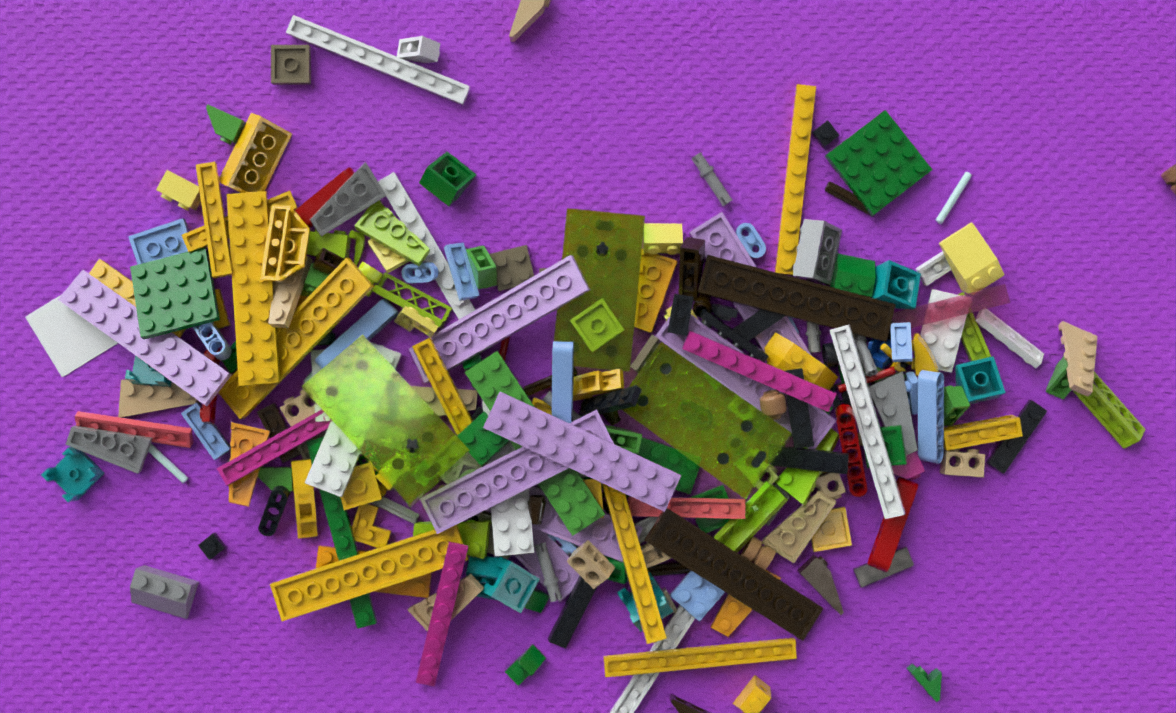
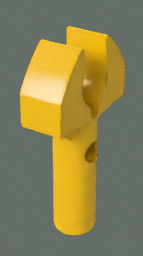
M882 344L880 349L892 359V349L887 344ZM893 362L890 366L894 367L895 371L898 372L906 371L900 366V362Z

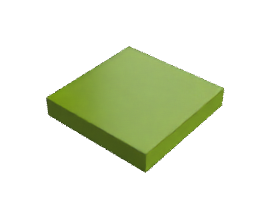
M603 298L570 320L592 353L625 331Z

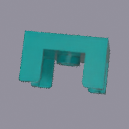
M136 355L133 371L126 370L125 379L132 384L171 387L172 381Z
M68 447L62 453V455L66 456L55 467L46 469L41 476L47 482L55 481L67 493L63 494L62 497L67 502L79 500L105 473L84 452Z
M500 557L496 566L502 568L501 573L494 585L486 583L482 592L509 608L522 613L540 578L515 563Z
M649 572L648 575L662 619L674 611L658 582ZM623 588L617 593L621 601L626 605L633 624L641 632L643 630L632 592L629 593L626 588Z

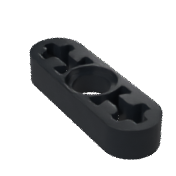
M284 486L274 487L270 494L258 527L259 532L264 536H272L279 525L290 495L289 490ZM278 493L282 494L279 502L276 501ZM269 508H276L279 514H271ZM269 520L272 521L270 529L266 528Z

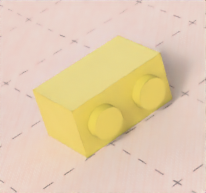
M166 170L156 189L162 193L160 197L170 202L173 199L178 201L177 206L187 211L189 208L197 210L201 202L199 186Z
M644 223L643 253L652 255L658 253H668L671 255L680 253V247L683 244L682 224Z

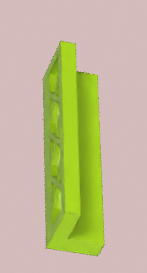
M386 272L379 284H375L372 290L403 308L407 306L416 309L419 315L432 319L435 325L443 328L452 311V307ZM387 278L394 281L396 289L388 291L382 288ZM410 289L413 298L404 300L401 297L400 290ZM427 298L430 307L419 308L416 299ZM442 306L447 311L443 318L440 319L435 316L433 308Z
M1095 372L1094 382L1096 385L1093 383V392L1088 397L1073 390L1076 396L1123 449L1141 440L1145 428Z
M766 481L746 502V518L730 519L714 538L738 553L788 499L777 487Z

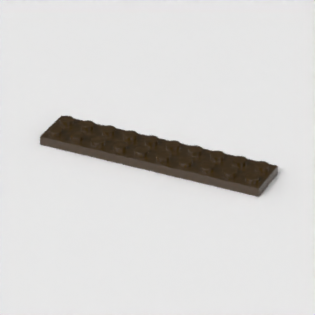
M707 255L697 292L833 329L850 324L852 334L882 342L887 341L896 305Z
M666 508L665 512L662 511L644 539L650 545L802 641L824 609L668 508Z

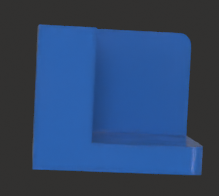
M872 339L868 344V349L875 365L881 369L892 362V359L880 349L884 343L892 349L890 339H887L886 342Z

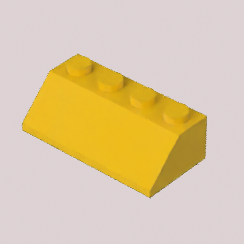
M251 113L219 177V182L239 193L265 191L292 133L262 116Z

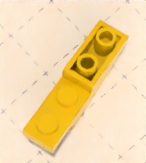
M914 333V340H911L912 351L915 354V358H912L911 361L912 370L916 371V376H919L922 370L939 372L936 360L927 343L919 333Z
M621 369L605 372L598 370L573 377V401L593 398V395L624 389L623 370Z
M311 459L291 461L298 539L316 537L318 534L314 487L305 484L312 466Z

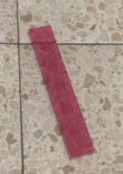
M1003 284L917 306L915 309L894 312L891 323L910 322L911 328L1007 304L1010 303L1006 285Z

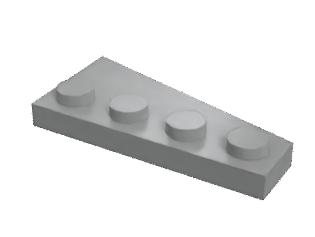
M366 162L311 217L310 221L320 236H323L387 196Z
M903 371L868 386L883 426L902 425L906 455H909L918 449Z
M73 426L65 445L138 474L142 470L153 438Z

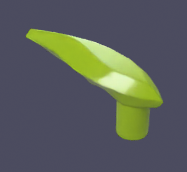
M351 230L349 237L356 240L354 264L357 266L364 251L365 236L361 232L358 233Z

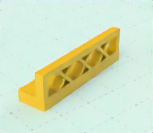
M1005 415L944 427V450L948 451L1022 437L1020 417Z

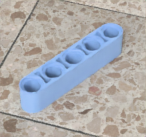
M386 298L380 300L315 359V362L327 375H331L363 347L365 341L372 339L391 322L399 312Z
M214 322L193 327L208 351L218 360H226L230 357L232 353L231 347ZM210 332H213L212 335L207 338V335ZM223 346L222 350L217 352L218 348Z
M553 341L552 416L571 423L573 422L574 342Z
M922 370L918 376V456L922 461L939 464L944 455V375L941 372Z

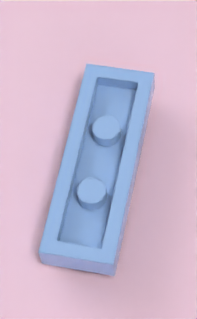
M464 243L446 245L444 250L459 301L477 298L479 292Z
M196 402L181 414L212 458L217 460L230 451L231 447L215 424L201 422L202 419H200L199 412L202 406L199 402Z

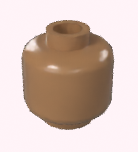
M778 390L763 392V396L759 399L762 415L769 417L770 420L780 419L781 415L787 411L784 394Z

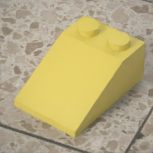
M969 223L939 242L962 291L973 296L1005 275L998 259L973 223Z

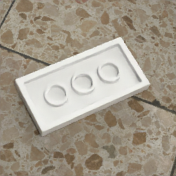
M932 289L920 336L930 348L936 360L938 370L952 373L971 298Z

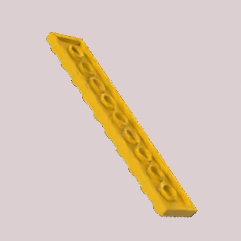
M267 192L227 194L239 386L280 383L277 329L268 324L271 302L273 301V281L260 280L269 225Z
M345 258L295 310L289 328H277L280 382L374 287L350 258ZM237 370L218 393L239 419H245L279 383L240 387Z
M458 525L439 534L433 529L271 583L270 587L281 621L443 569L448 543L453 542L464 545Z

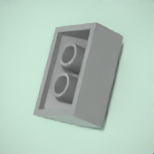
M804 219L800 229L801 236L797 246L796 261L793 265V276L802 280L831 285L842 229L826 221Z
M143 565L136 568L130 585L131 602L187 619L199 581Z

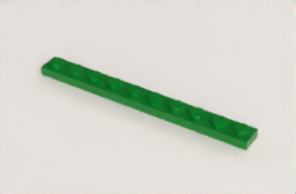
M324 437L306 442L312 464ZM319 489L338 560L358 555L348 513L343 508L341 498ZM370 593L349 599L357 629L377 623Z

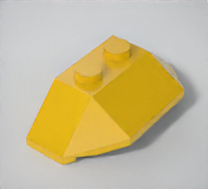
M271 206L260 276L261 281L281 282L305 267L310 228L291 206Z
M776 332L764 347L765 353L769 356L766 360L769 365L783 371L802 368L804 380L827 390H830L838 379V376L827 366Z

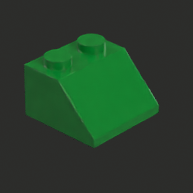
M445 152L426 168L419 184L447 206H450L462 195L477 174L449 152Z
M837 253L830 287L872 297L876 279L875 261Z

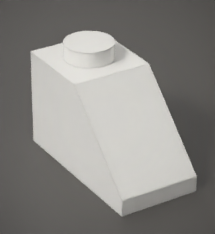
M424 36L400 39L397 57L421 63L438 62L440 43Z

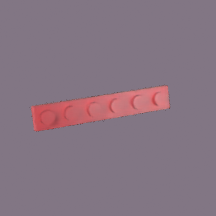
M80 411L75 415L76 426L151 437L154 443L191 448L193 444L192 428Z
M629 497L628 505L631 516L659 517L662 513L661 510ZM671 498L667 506L668 509L685 518H746V499Z

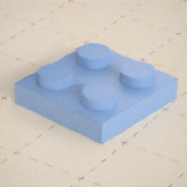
M690 571L672 591L670 596L700 622L725 592L695 572Z

